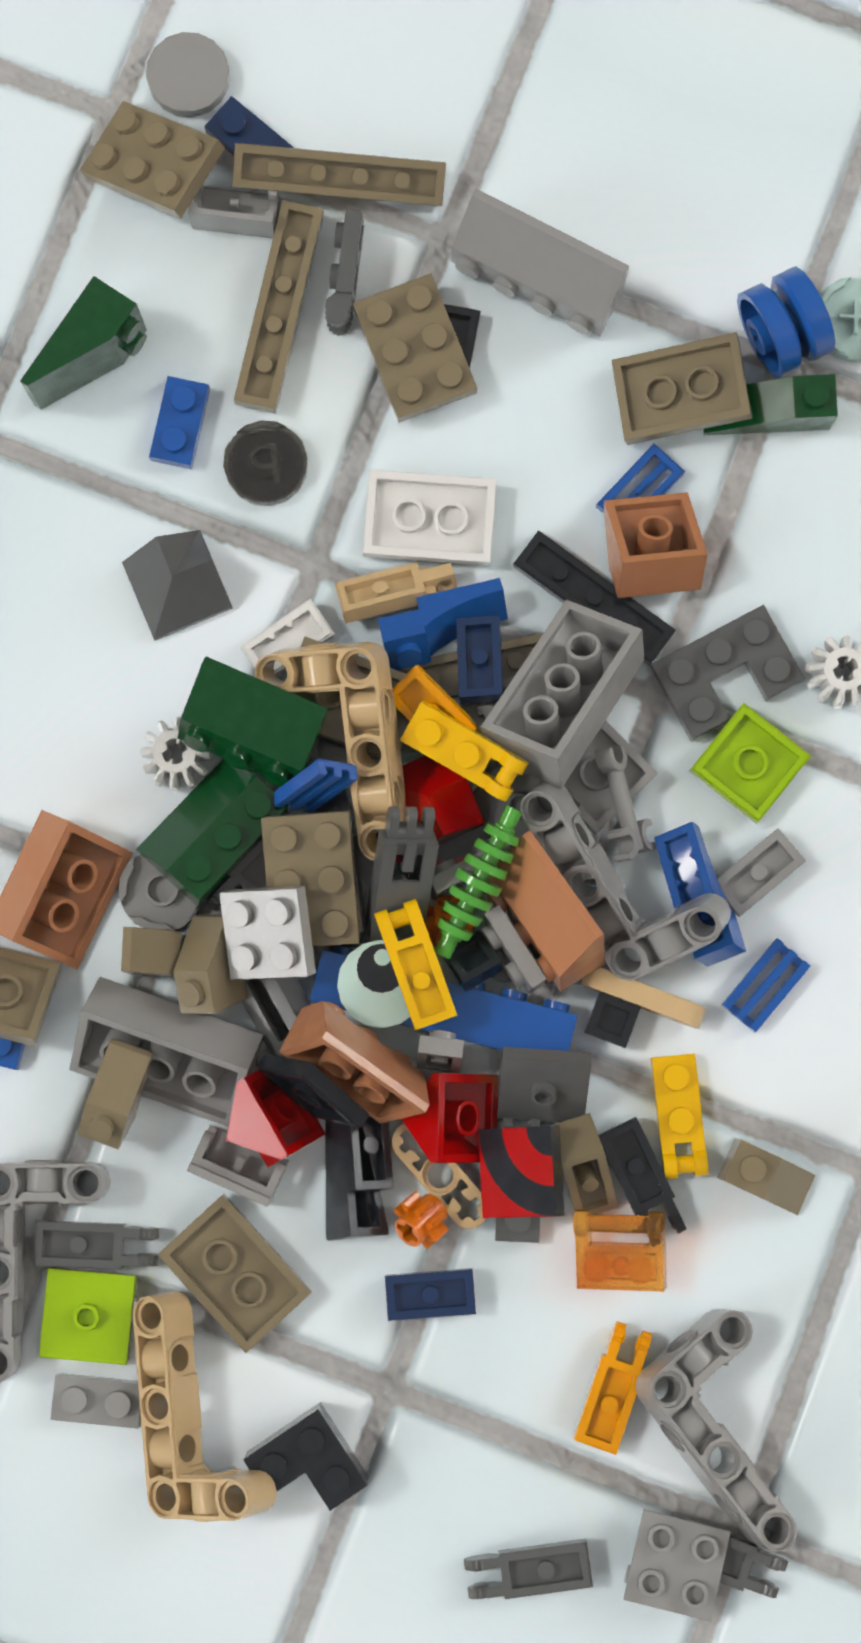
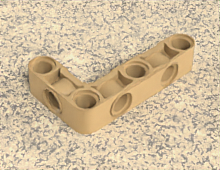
M374 642L322 643L285 648L263 656L255 667V677L288 692H340L347 762L355 765L357 768L358 780L351 784L350 787L353 808L355 810L358 844L364 856L374 861L377 846L376 830L385 829L388 807L398 806L400 808L401 822L404 820L406 808L396 704L392 691L387 652L382 646ZM358 654H363L370 660L371 672L369 675L362 673L358 669L356 663ZM275 661L283 663L286 667L287 678L285 681H282L275 675ZM368 742H373L380 748V761H375L369 757L366 750Z
M176 1290L140 1298L133 1309V1324L147 1498L151 1510L155 1515L163 1519H187L198 1522L236 1521L268 1511L276 1501L277 1490L273 1479L266 1472L260 1470H238V1468L225 1472H211L209 1468H205V1463H203L198 1373L195 1371L193 1337L195 1336L192 1307L189 1299L185 1294Z

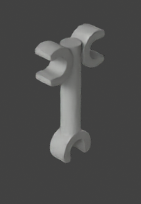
M616 745L596 751L595 760L598 768L607 774L621 827L610 830L607 834L608 839L616 838L620 847L619 853L613 856V860L615 862L632 860L639 853L656 850L655 842H649L646 837V829L653 825L652 820H636L624 774V769L627 765V752L624 745Z

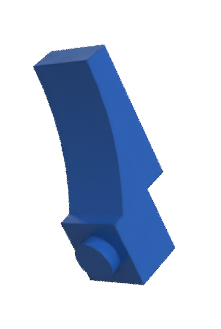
M500 578L417 597V610L379 618L378 624L383 647L389 658L390 668L402 670L414 667L417 664L432 663L431 656L435 652L457 639L456 618L499 615L500 621L508 620L503 586Z
M689 822L654 837L674 909L678 904L682 905L707 893L717 894L727 901L697 824ZM731 910L730 920L719 937L712 943L693 952L695 960L708 967L746 952L734 911ZM698 912L699 919L704 924L716 925L714 918L710 914Z

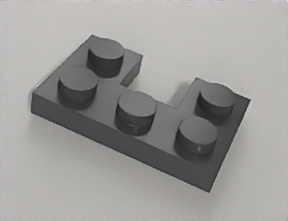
M764 605L650 665L653 674L690 741L726 723L730 719L710 682L745 664L761 695L767 701L805 680Z

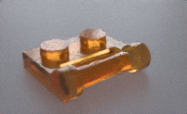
M575 1209L573 1230L576 1244L577 1289L665 1291L667 1288L664 1212L649 1211L648 1216L591 1214L590 1210ZM592 1232L648 1233L649 1243L592 1242Z

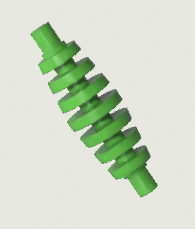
M506 805L499 822H496L495 825L487 823L483 830L492 835L490 840L487 841L478 837L474 843L476 848L483 851L482 856L480 857L468 852L464 858L465 862L475 867L474 872L458 867L455 876L467 883V886L463 888L459 885L451 884L449 893L460 900L458 904L448 900L445 901L443 910L452 916L450 920L443 917L439 918L437 926L442 929V936L434 950L435 953L450 959L458 942L462 940L469 941L473 935L470 930L466 929L467 924L478 927L483 920L481 916L474 913L475 908L488 912L493 905L492 902L481 896L482 893L485 892L495 897L499 896L502 888L489 881V879L493 876L505 881L508 871L498 866L497 863L500 859L511 864L514 855L505 850L507 843L517 847L520 838L514 835L516 832L514 829L523 812Z

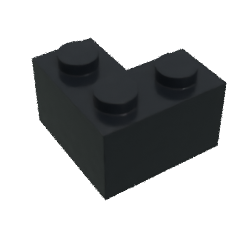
M321 1402L248 1450L243 1459L249 1470H260L270 1475L277 1491L306 1473L329 1511L368 1485V1474Z

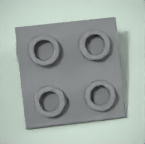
M643 1509L631 1565L627 1566L624 1583L627 1584L623 1600L711 1622L731 1531Z

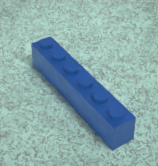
M334 945L333 952L322 950L309 1001L314 1003L321 1001L330 1002L347 1011L341 1003L337 983L340 967L349 953L355 949ZM445 981L457 1016L419 1029L426 1032L431 1030L452 1032L456 1034L457 1040H464L465 1042L500 1051L503 1050V1047L569 1051L578 1015L568 1013L569 1004L545 999L543 1006L526 1002L528 994L502 988L501 995L485 992L486 983L483 982L465 991L460 982L458 985ZM410 1017L400 1024L414 1028Z

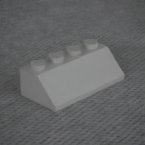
M475 189L471 196L451 250V262L455 263L456 269L471 278H477L479 275L492 282L493 287L498 292L508 297L518 295L530 301V306L537 312L546 316H552L554 313L567 320V324L573 330L584 335L593 333L599 337L623 294L629 265L478 189Z
M566 600L481 725V732L489 739L527 760L529 764L524 773L562 789L644 662L642 629Z
M99 977L81 1010L69 1070L95 1079L109 1042L112 1038L153 1053L142 1092L143 1097L228 1127L236 1084L239 1080L253 1073L264 1035L207 1014H182L179 1004Z

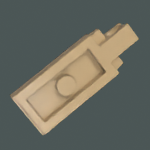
M417 562L339 581L335 584L346 624L417 606V597L457 588V582L451 562L431 568L419 567Z

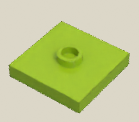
M743 703L689 771L757 824L810 759L811 755Z
M49 1267L39 1357L127 1365L129 1361L137 1275Z

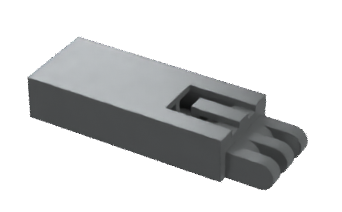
M398 806L388 807L385 829H379L364 922L365 931L362 935L364 943L383 940L374 913L387 909L388 913L404 907V902L416 899L426 924L439 844L433 831L435 821L434 807H423L420 822H417V807L407 806L405 808L403 822L400 821V808ZM396 855H404L403 860H400V868L402 872H409L408 880L406 875H401L400 880H392ZM410 924L394 929L398 941L414 936Z
M296 977L244 979L247 999L243 1000L242 1003L257 1031L264 1035L262 1040L270 1054L285 1057L279 1051L301 1008L311 1005L309 999Z

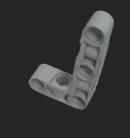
M542 781L523 797L520 803L523 821L604 933L605 961L615 976L622 980L630 981L638 979L660 967L675 963L690 953L715 941L728 924L731 917L729 904L723 897L713 893L700 895L682 905L678 904L671 913L653 922L649 921V919L645 921L643 917L639 918L623 891L625 888L623 882L601 844L594 841L579 815L581 810L579 811L565 786L561 789ZM538 796L549 800L553 808L552 812H547L540 807ZM581 872L592 875L597 883V887L587 885L582 879ZM698 912L710 914L714 918L716 925L704 924L699 919ZM625 948L636 951L641 961L630 959L625 953Z
M27 1160L25 1162L0 1163V1171L6 1173L10 1178L8 1192L0 1195V1261L4 1262L9 1270L7 1281L3 1284L0 1283V1351L6 1356L8 1362L5 1372L0 1373V1383L15 1374L21 1363L24 1320L25 1205L58 1204V1206H62L64 1204H86L101 1199L108 1192L111 1180L106 1168L99 1163L64 1162V1160ZM84 1170L93 1172L98 1178V1189L92 1195L83 1193L78 1187V1177Z
M713 1309L703 1315L686 1332L673 1340L665 1351L642 1370L636 1380V1393L640 1401L657 1421L667 1439L721 1509L733 1520L746 1539L752 1544L775 1552L785 1551L792 1546L797 1535V1527L793 1517L777 1498L778 1495L771 1493L753 1470L755 1465L723 1424L717 1423L699 1400L701 1397L699 1391L702 1390L700 1385L722 1365L728 1366V1363L749 1344L753 1334L752 1324L744 1313L736 1310ZM728 1319L732 1331L730 1337L724 1341L720 1335V1327L723 1321ZM664 1376L668 1382V1390L666 1395L659 1399L656 1395L655 1387L658 1380ZM719 1447L722 1455L721 1462L718 1467L712 1469L710 1456L713 1450ZM773 1518L775 1530L772 1536L766 1539L764 1534L765 1524L769 1519Z

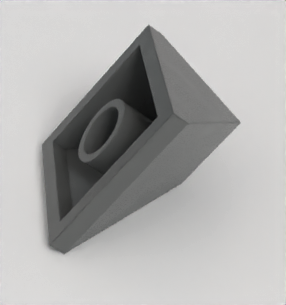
M201 530L157 536L122 562L154 641L233 609Z

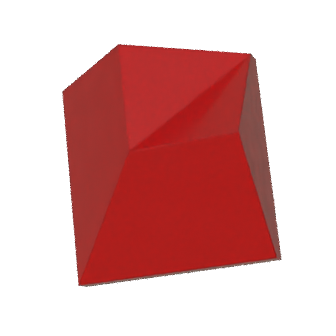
M426 755L402 765L405 785V807H417V822L421 821L423 807H434L435 821L433 831L438 844L485 824L466 778Z
M260 1070L237 1082L226 1141L259 1152L267 1168L326 1134L317 1118L309 1115Z
M431 1073V1076L426 1081L430 1104L426 1113L402 1118V1121L431 1163L480 1162L478 1129L497 1128L498 1075Z

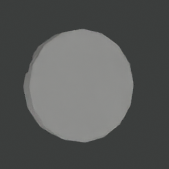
M181 32L166 37L154 47L147 61L146 79L153 99L163 110L181 117H188V115L197 113L202 115L210 112L222 102L229 88V66L223 50L212 39L199 33Z
M141 854L135 856L127 863L120 877L118 895L125 913L134 924L147 929L175 931L184 928L192 921L194 916L198 915L200 909Z

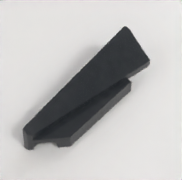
M369 1116L361 1128H355L325 1120L326 1239L332 1241L389 1235L380 1193L381 1190L394 1189L389 1123L380 1124Z

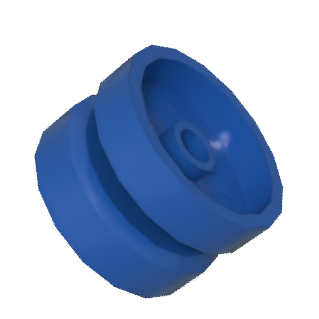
M797 266L773 276L770 288L760 283L738 294L737 305L744 331L758 359L775 378L783 377L799 369L802 357L808 361H815L834 351L836 344L835 334L826 306L813 282Z

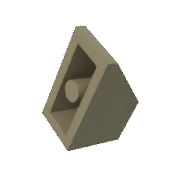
M222 914L194 916L173 970L180 1011L182 1014H216L247 999L244 979L230 980Z
M123 927L121 972L130 975L174 977L173 970L186 934L180 931Z
M114 1038L111 1039L86 1100L78 1135L119 1150L135 1120L152 1060V1052Z
M590 1113L551 1125H559L562 1175L577 1221L618 1208L605 1152Z
M734 1138L717 1176L718 1179L798 1215L815 1177L814 1174L737 1138Z

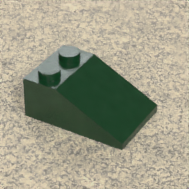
M93 276L20 380L33 404L42 410L123 365L129 355H137L147 338L145 334L147 329L137 303Z

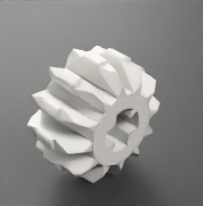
M845 635L841 639L840 646L833 637L827 638L824 641L825 650L815 647L811 652L816 662L808 663L805 666V672L817 675V677L807 683L808 689H815L820 686L823 691L818 695L817 700L823 703L832 695V704L835 709H840L843 706L845 698L851 707L860 704L861 642L855 649L851 648L852 640L849 635ZM838 663H841V669L847 666L851 672L846 681H843L844 676L838 679L833 672L839 666Z
M181 717L174 719L173 730H169L163 720L159 721L157 725L162 734L157 737L152 732H146L144 737L154 746L143 747L139 751L142 757L152 759L144 764L142 767L143 771L146 774L158 771L153 782L159 787L170 777L169 784L172 791L179 790L181 778H184L190 788L195 787L196 781L191 774L196 771L199 775L207 777L209 771L199 763L200 761H212L214 759V754L207 751H195L189 748L184 741L177 739ZM178 745L181 750L185 746L187 747V750L182 753V762L176 764L173 759H170L169 763L167 762V758L172 755L171 747Z

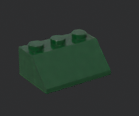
M205 656L182 713L177 739L184 741L189 748L195 751L210 752L223 758L234 768L241 770L249 769L263 775L273 785L281 787L309 766L317 749L328 709Z
M222 759L207 777L136 848V851L200 909L230 877L229 874L263 839L261 817L285 815L288 812L289 805L287 804L283 808L275 807L274 791L260 778L246 769L234 768Z

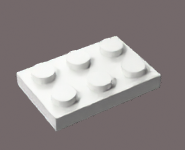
M369 469L363 557L490 566L497 479Z

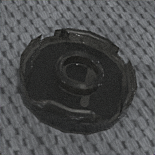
M260 420L243 426L237 431L231 442L229 441L224 451L223 468L229 486L240 498L254 505L273 506L286 502L300 490L307 477L308 457L302 440L296 433L288 429L287 426L276 421Z

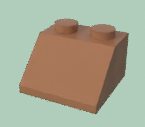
M688 492L604 500L608 565L617 598L701 590L708 554Z

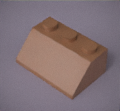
M41 810L0 895V935L78 970L133 852L66 819Z
M528 831L520 837L517 847L512 846L508 851L514 855L511 864L502 860L497 863L498 866L508 871L505 881L493 876L489 879V881L502 888L499 896L495 897L488 893L486 894L489 901L493 903V908L500 905L502 910L506 912L525 946L531 948L537 957L536 963L547 978L546 983L553 980L560 992L605 965L604 933L533 833Z
M321 1001L301 1008L279 1053L286 1058L306 1061L315 1065L364 1109L370 1117L380 1124L426 1113L430 1105L425 1074L412 1065V1061L407 1055L389 1049L378 1041L379 1037L375 1032L366 1027L357 1026L345 1017V1012L333 1003Z

